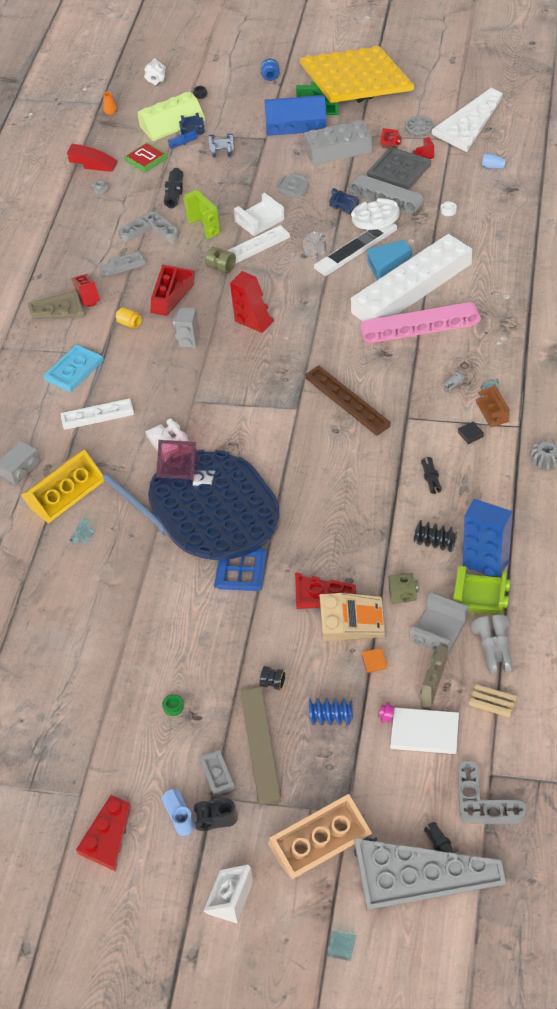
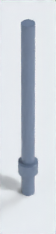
M108 473L103 475V480L154 523L163 535L168 536L153 512Z

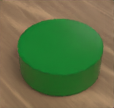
M176 694L168 695L162 702L163 710L169 716H177L184 709L183 699Z

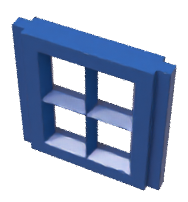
M258 549L241 557L239 566H229L230 559L218 560L214 588L244 591L262 590L267 550ZM255 557L254 567H243L244 558ZM238 571L237 581H226L227 572ZM242 571L253 572L252 582H241Z

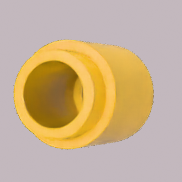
M125 307L120 308L116 312V321L129 328H138L140 326L142 317L138 312Z

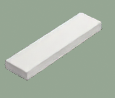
M280 225L227 251L235 253L236 263L290 238V233Z
M131 398L60 414L63 428L66 430L134 415Z

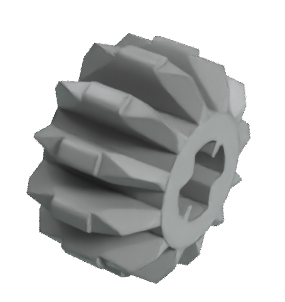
M547 439L544 442L539 440L537 444H533L530 454L533 466H538L539 470L542 468H546L547 471L549 468L555 470L557 467V444H555L554 440L548 442Z

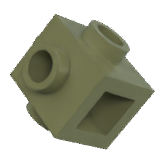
M400 573L388 576L392 604L416 601L419 584L418 580H414L413 573Z

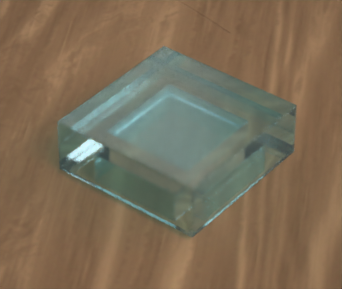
M332 931L327 956L351 961L356 935Z

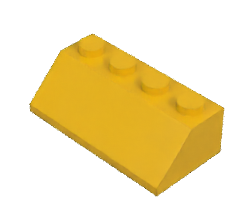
M84 449L75 453L23 492L21 496L33 512L47 523H50L105 480L102 479L103 474Z

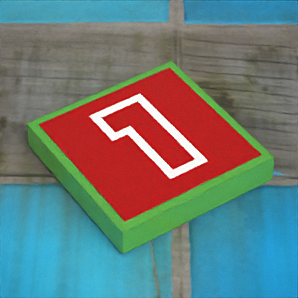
M146 142L125 155L124 158L126 162L143 172H147L167 159V154Z

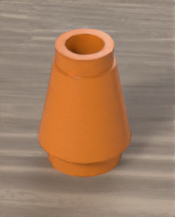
M109 91L104 92L103 111L107 115L115 114L117 105L113 95Z

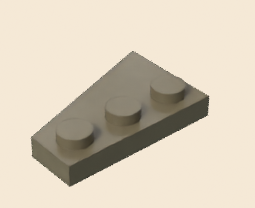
M76 290L28 303L32 318L84 316Z
M439 645L437 652H433L431 666L427 670L419 696L422 699V708L431 710L447 661L448 647Z

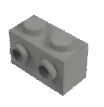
M179 308L177 316L173 319V327H176L175 338L178 340L179 347L196 348L200 335L196 308Z
M20 441L0 459V476L16 485L40 463L37 449Z

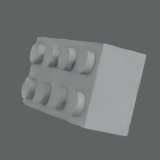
M363 120L304 132L305 148L313 165L372 153V137Z

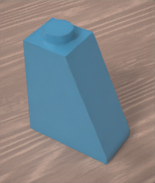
M405 240L367 249V262L376 280H379L409 260L412 255V249Z

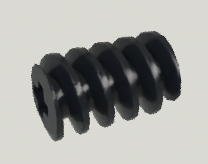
M422 520L418 522L414 533V543L416 540L418 545H422L424 542L426 547H429L432 543L434 549L438 548L440 544L441 550L444 551L447 547L449 552L453 551L457 539V532L453 533V527H450L448 532L445 530V525L438 530L437 523L434 524L433 528H430V522H427L424 527Z

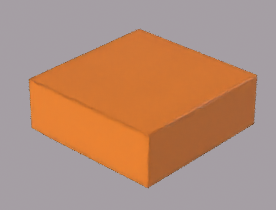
M382 648L362 652V659L367 673L387 669Z

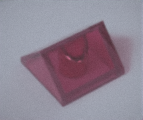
M158 440L156 477L194 480L198 464L196 442Z

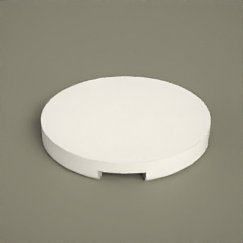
M377 198V201L369 203L365 201L356 206L351 213L352 222L361 229H380L394 223L399 218L400 210L395 201Z

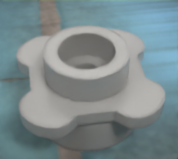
M99 180L91 184L94 192L98 195L106 193L109 188L105 180Z

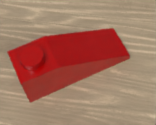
M87 274L71 278L84 306L91 307L100 301L95 282Z

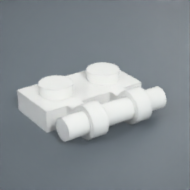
M173 419L167 420L168 427L166 428L160 424L145 431L146 437L163 459L178 452V445L188 446L190 443L187 434L180 430V425L174 422Z

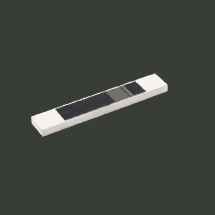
M392 223L384 228L365 231L314 264V269L326 277L395 232L397 225Z

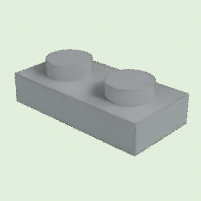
M220 750L199 757L214 798L235 790Z

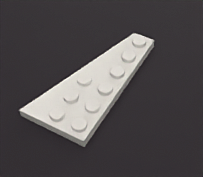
M493 88L488 89L433 128L432 135L468 152L502 100L503 93Z

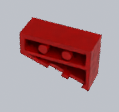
M162 264L151 296L150 313L167 316L194 286L195 270Z
M241 271L230 282L235 322L263 333L274 322V319L267 312L269 307L263 302V292L256 276Z

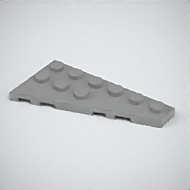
M354 838L367 910L506 885L501 860Z

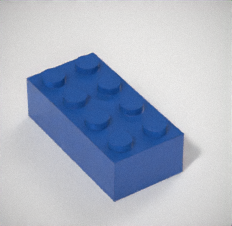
M473 499L464 516L462 566L489 577L501 578L503 571L509 563L513 511Z

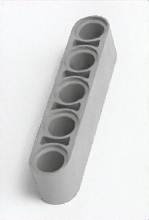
M361 174L348 187L352 194L371 201H377V198L393 200L397 203L399 210L414 214L424 203V198L417 192Z

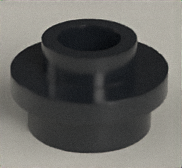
M196 86L194 88L193 95L196 98L203 99L207 96L208 92L204 86Z

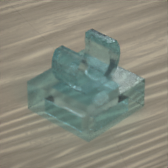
M82 518L69 541L76 544L80 539L83 543L88 544L91 539L86 534L92 536L95 532L92 528H87L90 521Z

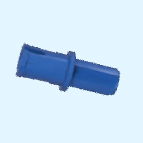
M195 130L179 134V136L169 139L168 145L171 149L180 145H186L187 142L197 139L198 135Z

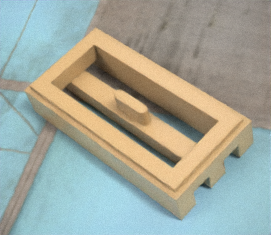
M475 684L469 705L511 718L517 696ZM476 698L481 699V700H484V701H488L489 703L476 700ZM498 704V705H501V706H505V707H508L509 709H506V708H503V707H500V706H496V705Z

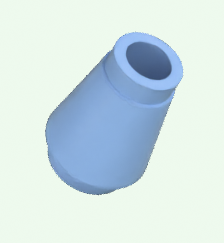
M489 152L488 154L484 153L482 166H485V168H504L506 159Z

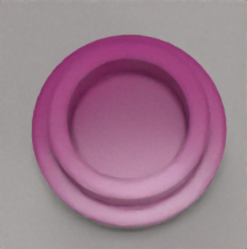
M386 702L385 705L381 704L378 713L381 723H385V721L391 722L395 706L390 705V702Z

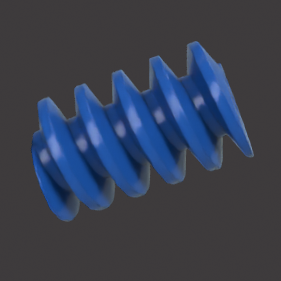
M309 698V719L311 724L315 725L317 719H319L320 725H324L327 719L329 725H333L334 719H336L337 724L341 725L344 719L346 725L349 726L353 719V698H351L349 704H347L345 698H342L341 704H338L336 698L333 699L332 704L329 703L328 698H325L323 704L317 698L315 704H313L311 698Z

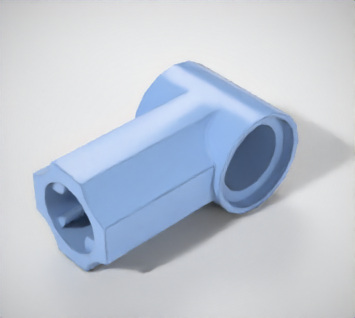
M171 789L166 791L161 799L176 833L181 836L189 835L194 830L191 811L187 808L179 790Z

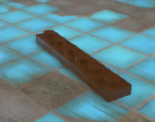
M318 365L305 374L306 380L376 436L391 427L388 419Z

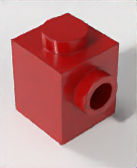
M383 128L380 140L382 148H398L402 140L399 131Z

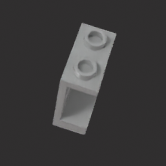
M430 592L427 598L426 611L417 627L411 626L410 641L416 645L430 648L437 652L439 645L448 647V655L468 619V606Z

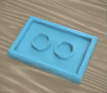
M76 344L43 375L44 380L72 392L104 361L103 356Z

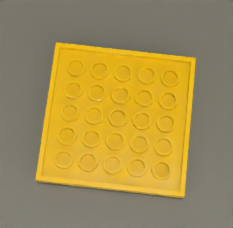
M380 46L346 50L344 52L335 51L330 54L321 53L316 56L307 55L300 58V64L330 103L414 90V84Z

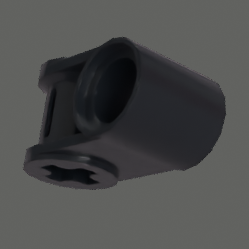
M223 798L214 801H201L194 805V812L197 816L195 828L199 831L230 827L238 820L237 811L231 799Z

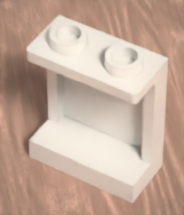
M266 193L261 194L262 201L245 211L239 206L234 208L235 222L253 236L284 220V207Z

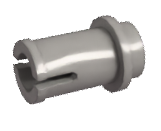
M459 371L452 373V376L442 383L444 391L449 393L458 384L461 385L465 379L464 375Z

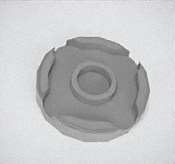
M290 174L288 177L285 175L277 183L278 192L290 198L304 195L309 188L307 178L300 174Z

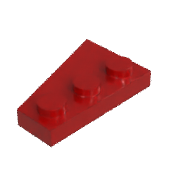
M295 572L297 609L321 608L320 594H357L355 584L336 580L329 582L320 580V577L312 576V578Z
M110 795L76 848L77 854L116 872L117 858L122 846L121 841L131 809L130 803Z

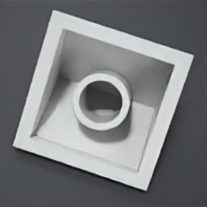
M243 865L220 870L203 912L238 923L253 884L251 867Z

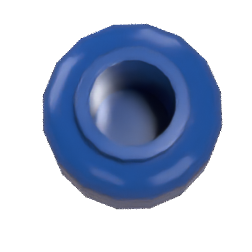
M271 58L265 59L261 64L262 77L268 81L278 78L280 72L278 62Z

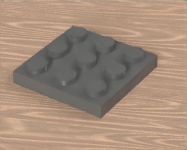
M390 147L367 171V176L409 190L431 166V159Z

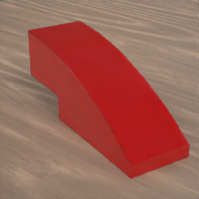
M72 143L67 151L69 163L83 164L84 169L113 172L118 163L110 155L84 145Z

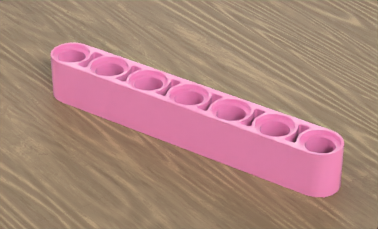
M468 302L365 320L360 324V329L366 343H374L477 324L481 317L476 304Z

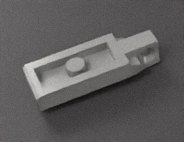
M136 251L110 259L107 264L99 266L100 274L102 277H108L146 265V261L141 252Z

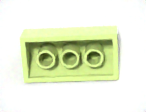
M190 91L137 112L141 129L152 141L180 131L179 121H181V115L190 117L196 116L195 113H199V117H203V121H205L198 100Z

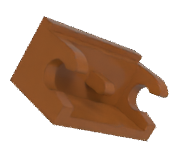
M496 385L479 391L478 394L480 396L486 395L476 399V404L489 427L508 423L510 409Z

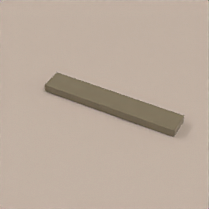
M262 688L241 690L259 806L281 802Z

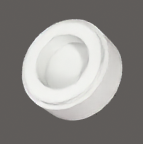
M450 201L444 202L440 206V212L444 216H453L457 212V206Z

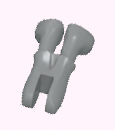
M505 615L492 616L491 624L496 637L491 635L488 616L474 620L471 623V629L475 635H480L482 638L481 645L485 651L489 672L491 674L497 673L496 664L498 662H502L505 672L512 671V659L508 649L509 639L506 637V630L510 627L509 617Z

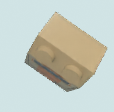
M345 593L320 594L323 641L385 637L381 597Z

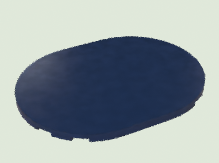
M204 450L187 452L163 464L162 468L153 475L150 481L148 496L153 513L160 524H162L170 539L180 549L196 557L210 560H228L243 557L264 546L277 530L280 519L278 501L256 469L242 457H235L230 455L229 452L215 450V452H204ZM199 471H206L207 475L213 476L212 485H193L195 474L202 475L200 480H203L204 474ZM208 471H215V474H211Z

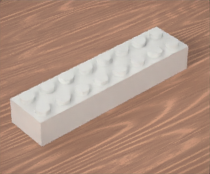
M450 234L445 235L351 297V313L362 321L399 314L472 264V248Z

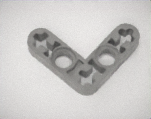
M149 212L119 230L122 241H131L150 229L168 242L176 241L179 235L178 229L156 212Z
M472 761L460 763L458 767L460 817L465 823L518 824L525 820L527 808L520 800H480L477 765ZM470 769V780L466 781L465 770ZM465 788H472L476 793L473 796H466L463 790ZM480 808H483V816H480ZM489 808H496L500 813L497 816H490L487 810ZM504 808H506V816H503ZM468 809H472L473 815L468 814ZM513 809H518L519 815H515Z

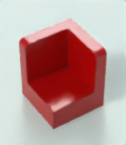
M430 137L423 138V146L417 147L416 150L412 151V154L433 159L434 144Z

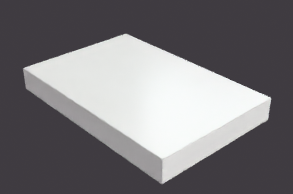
M394 708L391 749L456 754L459 713Z

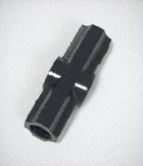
M173 168L170 171L168 181H165L164 205L170 209L178 205L179 196L183 192L182 181L184 174L179 168Z

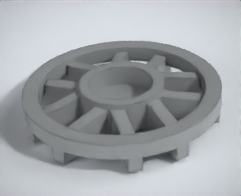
M425 116L412 117L405 123L406 132L408 131L410 135L415 134L419 137L423 134L426 136L434 127L433 121Z

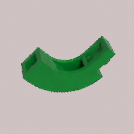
M311 82V85H296V97L324 95L315 82ZM325 96L326 115H339V102L330 103Z

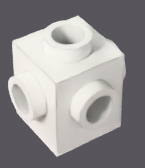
M154 58L146 65L144 78L156 86L164 80L166 66Z

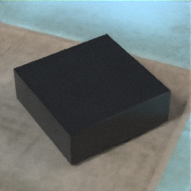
M474 421L458 428V434L467 444L484 437V432Z

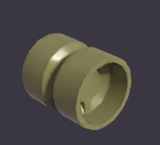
M213 246L207 252L205 263L207 267L229 274L235 266L236 255Z

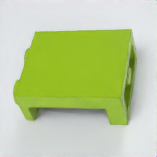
M197 189L183 195L187 221L191 224L199 220L204 225L205 238L207 239L220 234L217 207Z
M458 566L453 601L468 606V612L502 615L503 608L508 606V596L505 595V591L509 592L510 579H507V572L503 571L502 578L466 574L465 566Z

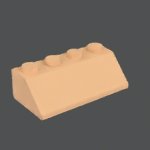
M348 794L270 837L268 845L279 865L293 880L355 845L354 838L363 840L371 836L372 832Z

